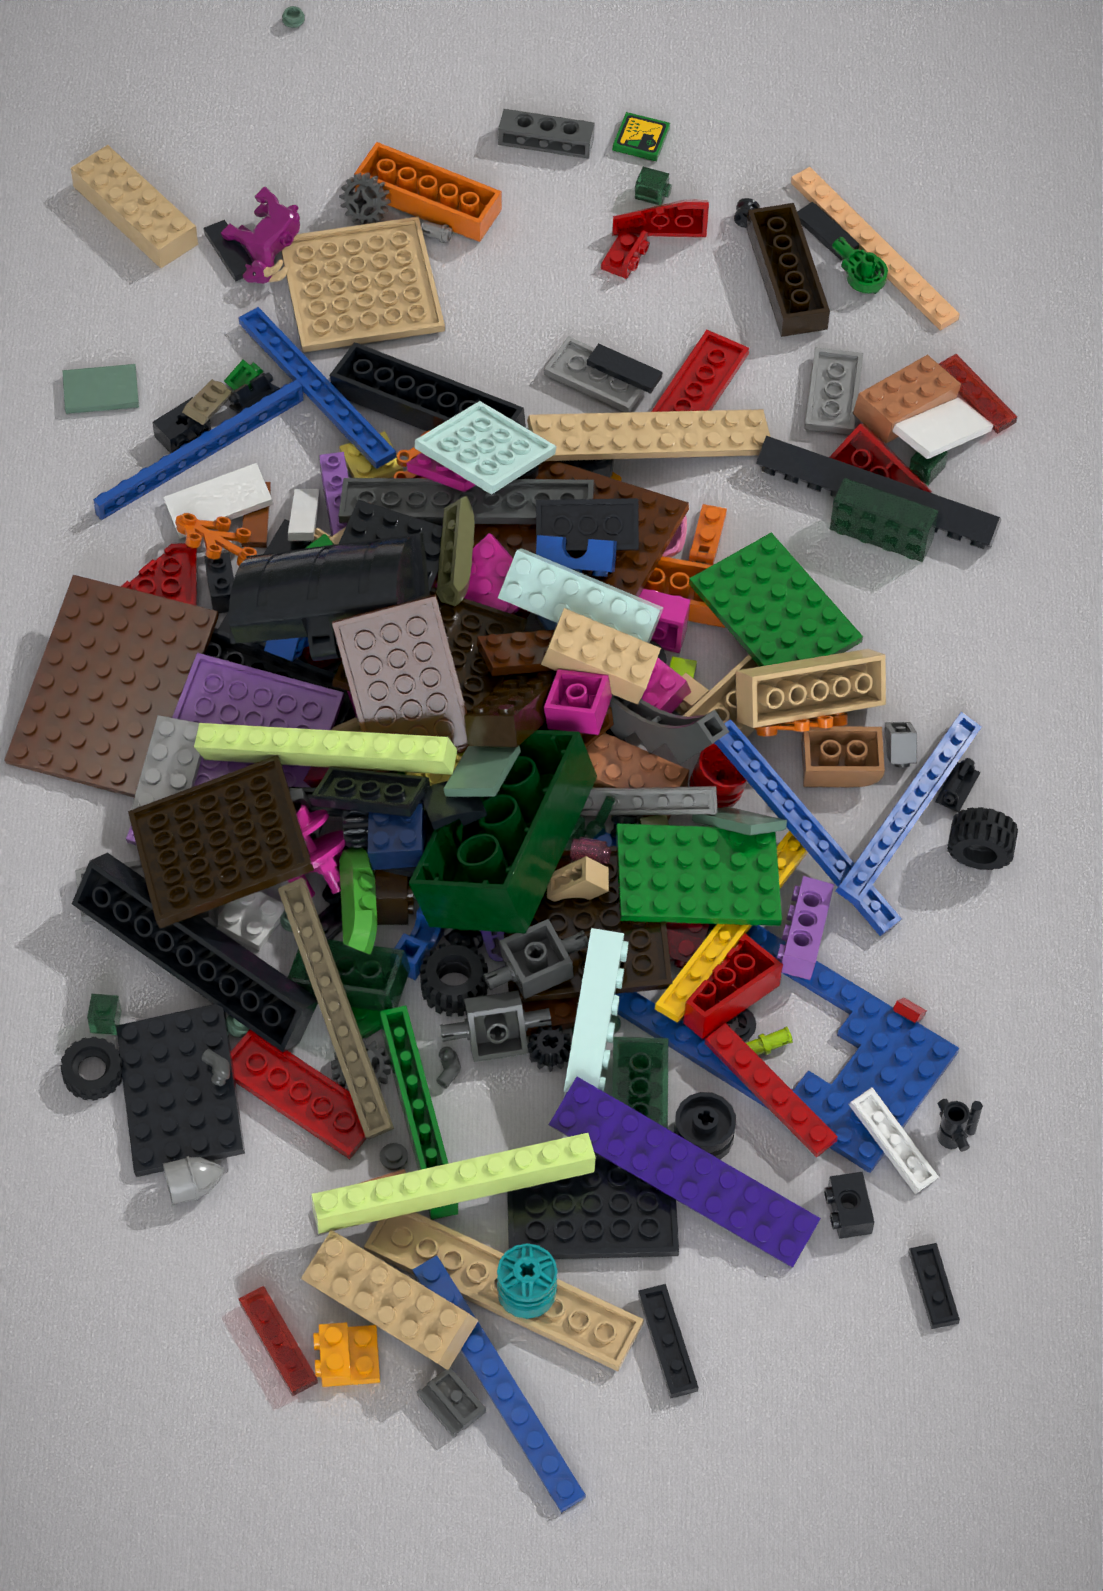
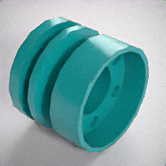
M533 1244L516 1245L506 1251L499 1260L497 1269V1294L499 1302L508 1313L515 1317L524 1319L539 1317L546 1313L555 1302L558 1271L554 1258L547 1250Z

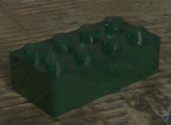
M844 478L833 501L830 530L840 535L858 539L863 543L878 546L886 551L906 556L908 559L923 562L934 539L938 510Z
M327 939L351 1007L376 1011L398 1007L411 969L404 950L373 946L372 952L369 955L343 944V941ZM298 948L288 978L315 996Z
M613 1037L612 1097L667 1129L668 1038Z

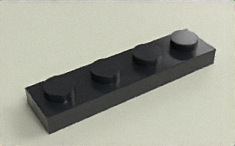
M666 1284L638 1290V1297L670 1399L698 1392L697 1380Z

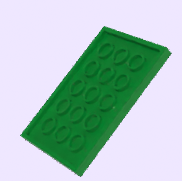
M772 532L689 578V585L759 667L844 653L863 641L862 634Z
M617 824L616 847L620 921L781 926L782 911L775 832L746 835L717 827Z

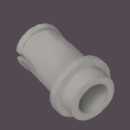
M425 220L421 226L422 230H424L422 231L423 236L439 239L441 243L449 242L451 239L452 228H449L447 224L442 226Z

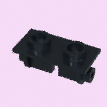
M269 372L266 374L261 373L249 381L252 386L251 390L247 384H244L231 392V395L228 397L231 403L229 408L240 413L243 409L259 402L263 397L278 391L280 387L271 384L273 377Z
M966 758L955 765L935 801L936 803L959 813L981 773L975 770V762L972 759Z

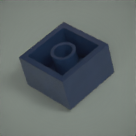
M418 804L411 817L369 812L368 856L372 869L417 867L427 844V819L423 804Z

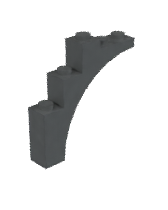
M613 694L609 704L614 722L610 729L616 738L623 740L635 732L649 753L665 743L680 765L730 732L715 710L699 716H680L660 710L643 699H640L637 705Z

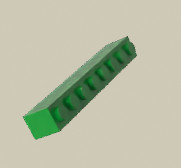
M407 1006L380 1011V1027L387 1054L390 1057V1065L417 1169L422 1170L449 1164ZM458 1203L428 1209L431 1220L457 1215Z

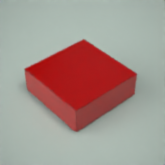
M906 998L897 1000L893 1007L895 1012L914 1023L922 1020L927 1010Z

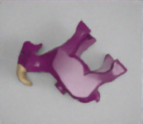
M263 187L255 195V199L261 204L254 210V214L257 217L264 218L255 226L253 231L242 224L239 228H236L229 223L221 232L224 239L235 240L243 244L254 259L252 265H245L247 269L243 274V278L248 283L264 284L281 281L285 278L288 268L283 267L281 269L283 265L282 259L274 265V259L281 250L292 244L294 237L299 233L300 216L297 212L299 207L297 205L285 207L279 203L278 198L267 187Z

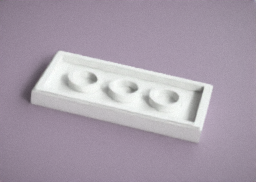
M958 397L895 424L893 432L922 456L929 459L991 432L993 424Z
M257 463L163 497L175 529L177 527L175 524L176 517L184 513L193 514L198 520L216 521L217 517L221 516L232 520L273 505L272 498ZM177 531L179 539L186 537V535Z

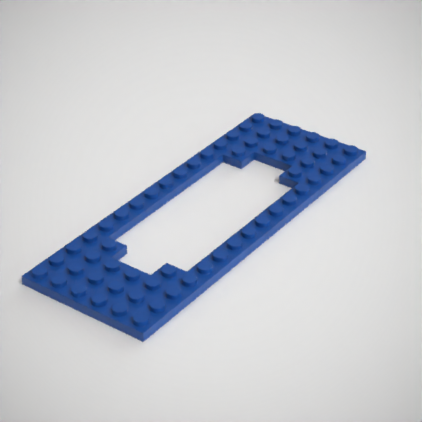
M600 829L584 849L616 846V838L611 837L609 833ZM711 924L710 929L713 930L717 924ZM752 925L746 935L776 959L780 944H786V941L781 940V938L759 925ZM816 960L811 980L783 974L848 1013L849 1017L838 1030L837 1036L858 1049L832 1084L808 1070L792 1091L838 1136L837 1142L829 1148L868 1173H871L885 1153L851 1109L849 1103L870 1088H873L901 1127L904 1128L956 1057L959 1047L920 1023H914L898 1014L889 1004ZM637 992L615 994L619 996L617 1012L619 1016L767 1108L707 1047L705 1038H700L683 1023L684 1021L680 1020L677 1023L655 1010V1003Z

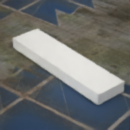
M320 489L294 490L288 541L314 540Z
M870 1088L849 1103L851 1109L915 1195L939 1178L873 1088Z

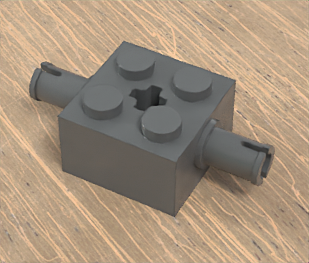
M549 919L529 927L526 933H515L499 941L501 957L505 966L483 974L484 980L489 985V990L513 981L516 983L523 998H529L574 977L572 960L569 955L588 947L589 941L587 936H584L585 933L582 930L561 940Z
M517 990L466 998L464 1002L467 1018L464 1019V1022L441 1024L440 1028L443 1042L462 1038L470 1040L473 1060L478 1062L528 1054L525 1031H527V1028L550 1026L551 1016L549 1008L525 1012L522 1008L519 991Z

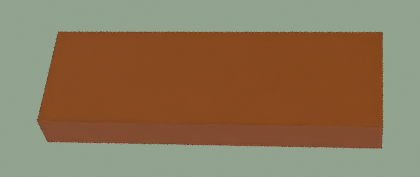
M265 482L271 495V482ZM270 506L243 515L242 528L250 530L251 536L248 543H241L242 547L267 548Z

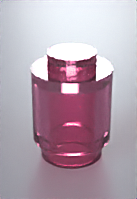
M585 837L580 839L574 838L570 850V859L577 861L587 856L602 865L603 863L608 864L611 848L607 847V842Z

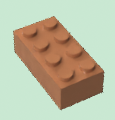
M927 354L860 392L853 414L887 444L899 437L893 432L895 424L956 399L961 383Z
M603 733L586 748L597 774V779L593 785L594 788L688 787L689 769L607 733ZM641 815V816L649 817V816H654V815Z

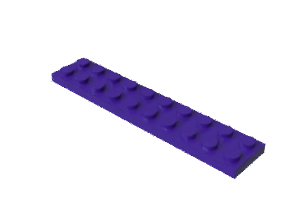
M579 1077L575 1078L548 1124L567 1137L589 1133L591 1144L596 1154L791 1268L794 1267L821 1219Z

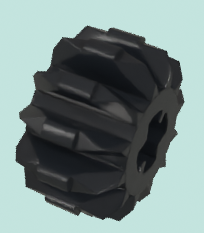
M343 809L342 831L346 846L354 848L367 847L369 812Z
M548 1025L547 1030L539 1026L537 1034L531 1033L529 1036L530 1043L527 1044L531 1063L537 1062L539 1070L544 1066H548V1070L551 1072L555 1065L562 1069L564 1062H569L572 1045L570 1034H563L561 1026L556 1030H553L552 1025Z

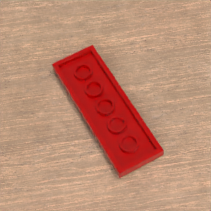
M706 329L651 412L711 411L749 355V347Z
M249 1030L232 1049L231 1055L236 1084L349 1160L367 1138L348 1090H345V1088L288 1050L281 1052L252 1030Z

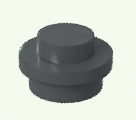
M390 1143L382 1148L380 1161L385 1168L399 1170L407 1163L408 1153L401 1144Z

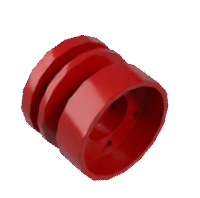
M713 743L701 751L691 774L689 785L690 787L716 786L717 808L733 807L740 800L747 785V780L718 746Z

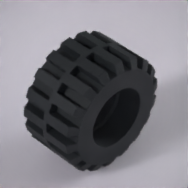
M972 807L967 808V810H961L952 819L947 845L948 852L952 858L957 859V862L965 864V866L980 870L1001 869L1003 866H1008L1013 860L1018 835L1017 824L1013 822L1011 817L994 809Z
M451 942L449 946H446L445 943L440 944L438 950L436 948L431 949L430 956L425 955L423 964L420 967L422 997L424 1000H427V1005L430 1008L435 1006V1012L439 1014L444 1011L446 1016L452 1017V1013H457L458 1017L464 1016L466 1011L464 999L487 995L488 985L484 980L483 974L488 973V966L485 963L484 956L482 954L478 955V950L475 947L469 949L468 944L463 942L461 946L457 945V942ZM449 973H460L468 978L465 983L456 986L447 985L440 979Z

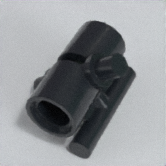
M948 1099L940 1100L937 1103L941 1110L939 1113L941 1123L937 1136L939 1143L948 1149L958 1147L960 1152L968 1150L970 1146L967 1137L976 1133L983 1108L982 1103L974 1101L969 1111V1108L963 1102H948Z

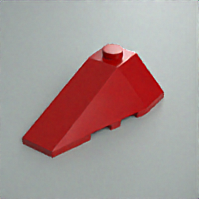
M697 199L680 200L613 216L612 236H618L621 231L640 236L644 230L648 232L647 236L706 237L709 202L708 200Z
M859 424L829 457L915 488L932 492L865 424Z

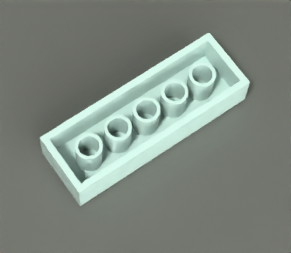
M522 548L516 551L498 596L503 601L558 623L564 608L647 643H650L664 609L659 605Z
M591 928L564 1086V1097L576 1077L583 1079L603 1092L605 1090L606 1078L601 1076L602 1070H608L610 1050H606L607 1042L612 1043L614 1037L615 1023L611 1022V1016H617L619 996L615 995L616 988H622L624 969L620 968V962H626L628 953V942L624 941V933Z

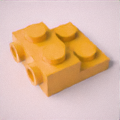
M347 1322L319 1324V1332L313 1333L314 1350H320V1359L315 1360L316 1377H321L322 1387L380 1383L376 1325L348 1327Z

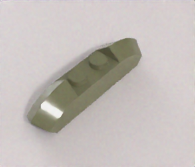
M467 496L444 508L437 595L441 602L456 606L463 600L470 584L475 521L472 506Z

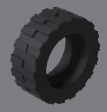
M81 1038L80 1041L72 1043V1046L67 1048L64 1056H62V1065L60 1066L64 1084H66L68 1091H71L77 1098L81 1097L82 1100L87 1101L88 1099H93L94 1101L99 1098H106L110 1093L115 1092L116 1087L122 1082V1060L118 1049H115L113 1043L107 1042L104 1038ZM89 1057L100 1058L106 1065L104 1074L96 1080H86L81 1077L78 1068L84 1059Z

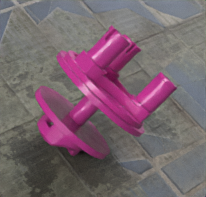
M301 805L297 816L314 867V871L311 872H318L319 875L322 874L332 894H336L341 891L339 859L346 845L343 831H333L312 840L309 834L322 826L329 818V814L325 809L310 813L306 805ZM305 874L288 880V882L291 883L295 880L303 878L306 881L311 898L315 896V891L311 887Z

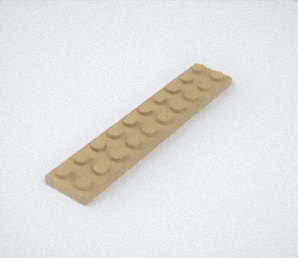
M763 409L529 415L527 419L530 431L556 446L555 455L545 461L753 456L760 454L765 437H771Z
M416 1212L379 1220L364 1245V1250L375 1257L413 1274L414 1268L437 1255L464 1299L616 1371H619L644 1323V1319L557 1279L555 1302L546 1313L530 1319L515 1317L503 1308L497 1294V1269L499 1260L504 1253Z

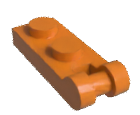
M702 505L688 561H699L708 565H714L727 514L726 508Z

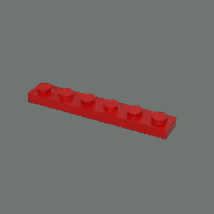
M726 1023L705 1038L707 1047L816 1158L837 1142L838 1136Z

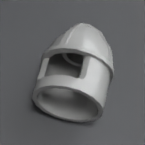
M186 1156L185 1159L163 1164L173 1205L194 1199L199 1200V1198L208 1194L217 1185L224 1174L223 1167L201 1157Z

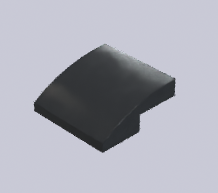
M448 781L429 786L422 798L435 830L458 819L465 826L488 815L480 797H446L443 788Z

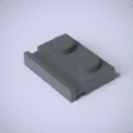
M451 1367L449 1370L445 1369L429 1381L423 1389L417 1391V1396L453 1438L457 1436L458 1432L466 1429L486 1413L485 1406Z

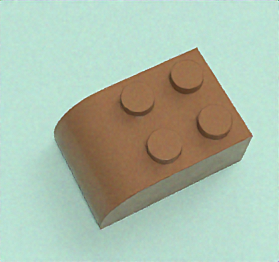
M810 727L809 731L803 732L801 742L803 787H865L877 783L884 776L882 727Z

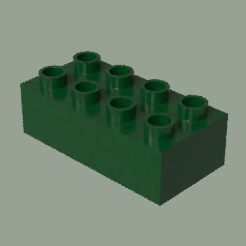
M536 730L519 745L521 752L496 796L480 797L488 814L487 816L465 826L458 819L434 830L409 881V885L429 927L451 928L461 931H496L508 934L527 932L597 779L596 771L580 732Z

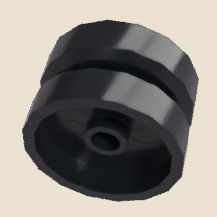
M699 1092L689 1095L680 1103L676 1111L674 1133L720 1160L729 1153L734 1142L736 1114L732 1105L724 1097L712 1092Z

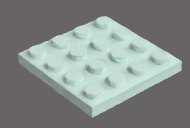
M481 401L417 438L414 446L418 451L490 494L495 493L555 455L556 452L554 444Z

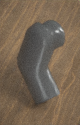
M448 1046L443 1047L439 1051V1057L444 1070L436 1080L441 1087L446 1089L461 1070L456 1051Z
M207 1049L203 1053L201 1060L212 1067V1083L217 1086H223L226 1083V1079L230 1077V1064L222 1056Z

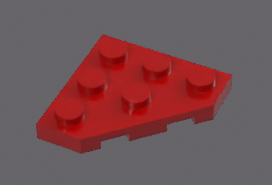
M185 543L170 544L164 549V553L156 560L152 559L138 571L139 574L130 582L127 580L121 585L124 588L197 606V548L189 547Z

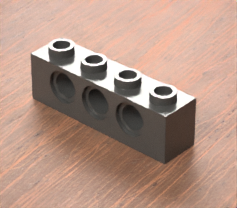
M503 109L498 128V145L589 159L594 141L595 122Z

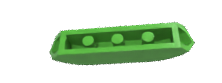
M351 847L343 850L339 859L343 944L370 955L377 933L375 874L365 849Z

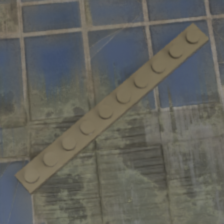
M300 878L277 889L365 1137L370 1140L393 1130L394 1126L306 881Z

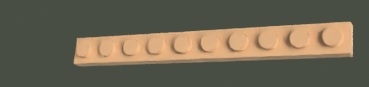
M811 167L791 177V184L810 203L814 202L859 243V250L863 249L866 253H874L886 263L888 268L887 279L940 331L959 320L960 314Z

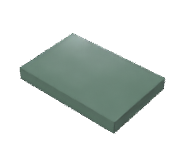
M136 364L62 370L66 414L139 407Z
M468 746L453 771V775H451L443 788L445 796H496L521 752L520 747Z
M732 807L717 808L716 814H692V821L695 823L746 835L783 831L787 827V820Z

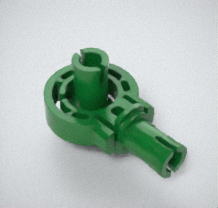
M843 237L834 241L832 248L843 258L841 267L847 272L846 279L848 284L854 290L861 293H878L886 284L888 275L886 263L874 253H866L863 249L854 250Z

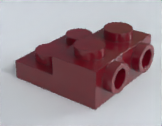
M666 922L670 960L675 961L674 966L683 969L707 938L711 924Z

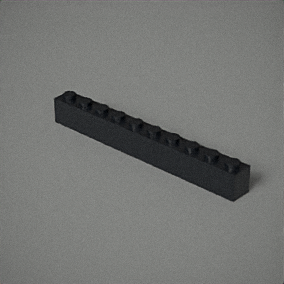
M769 436L765 437L756 462L757 465L762 467L761 472L775 476L777 472L785 475L784 480L795 484H798L799 480L808 483L807 488L817 492H821L822 488L831 491L830 496L844 500L846 496L854 499L853 504L866 509L868 505L877 507L876 512L889 517L891 513L900 515V520L908 524L914 525L915 521L923 523V528L928 531L937 533L938 529L948 532L947 537L957 541H961V538L971 540L970 545L983 550L985 546L992 547L1002 520L999 516Z

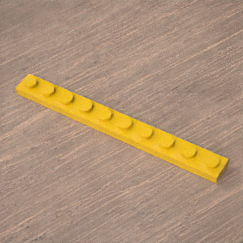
M788 831L777 846L780 888L808 853L790 831ZM717 924L673 980V984H670L656 1002L655 1010L678 1023L684 1016L685 1004L689 997L704 980H707L712 975L713 969L725 960L727 953L732 947L735 948L740 938L744 933L748 932L752 925Z

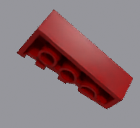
M744 933L737 946L731 948L725 960L713 969L712 975L707 980H704L686 1001L683 1023L700 1038H705L724 1023L779 987L783 964Z

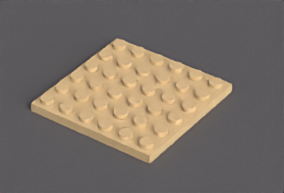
M419 216L297 234L292 244L281 250L284 267L288 268L286 278L302 353L351 346L354 342L364 344L445 331L443 315Z

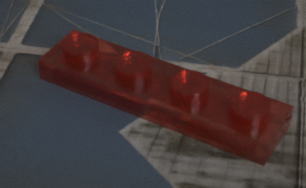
M957 354L939 363L942 368L961 383L958 393L974 410L993 424L992 429L997 434L1017 422V416Z
M262 1286L238 1298L240 1306L292 1397L318 1383L316 1375L266 1288Z

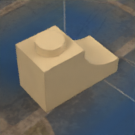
M585 856L554 871L547 886V898L554 902L566 898H585L591 900L608 892V867Z

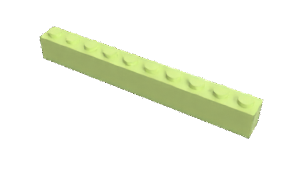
M199 723L194 748L205 760L257 763L278 755L282 765L453 775L457 749L448 737Z
M584 1133L311 1194L312 1209L318 1234L331 1230L334 1231L593 1173L596 1157L589 1133Z

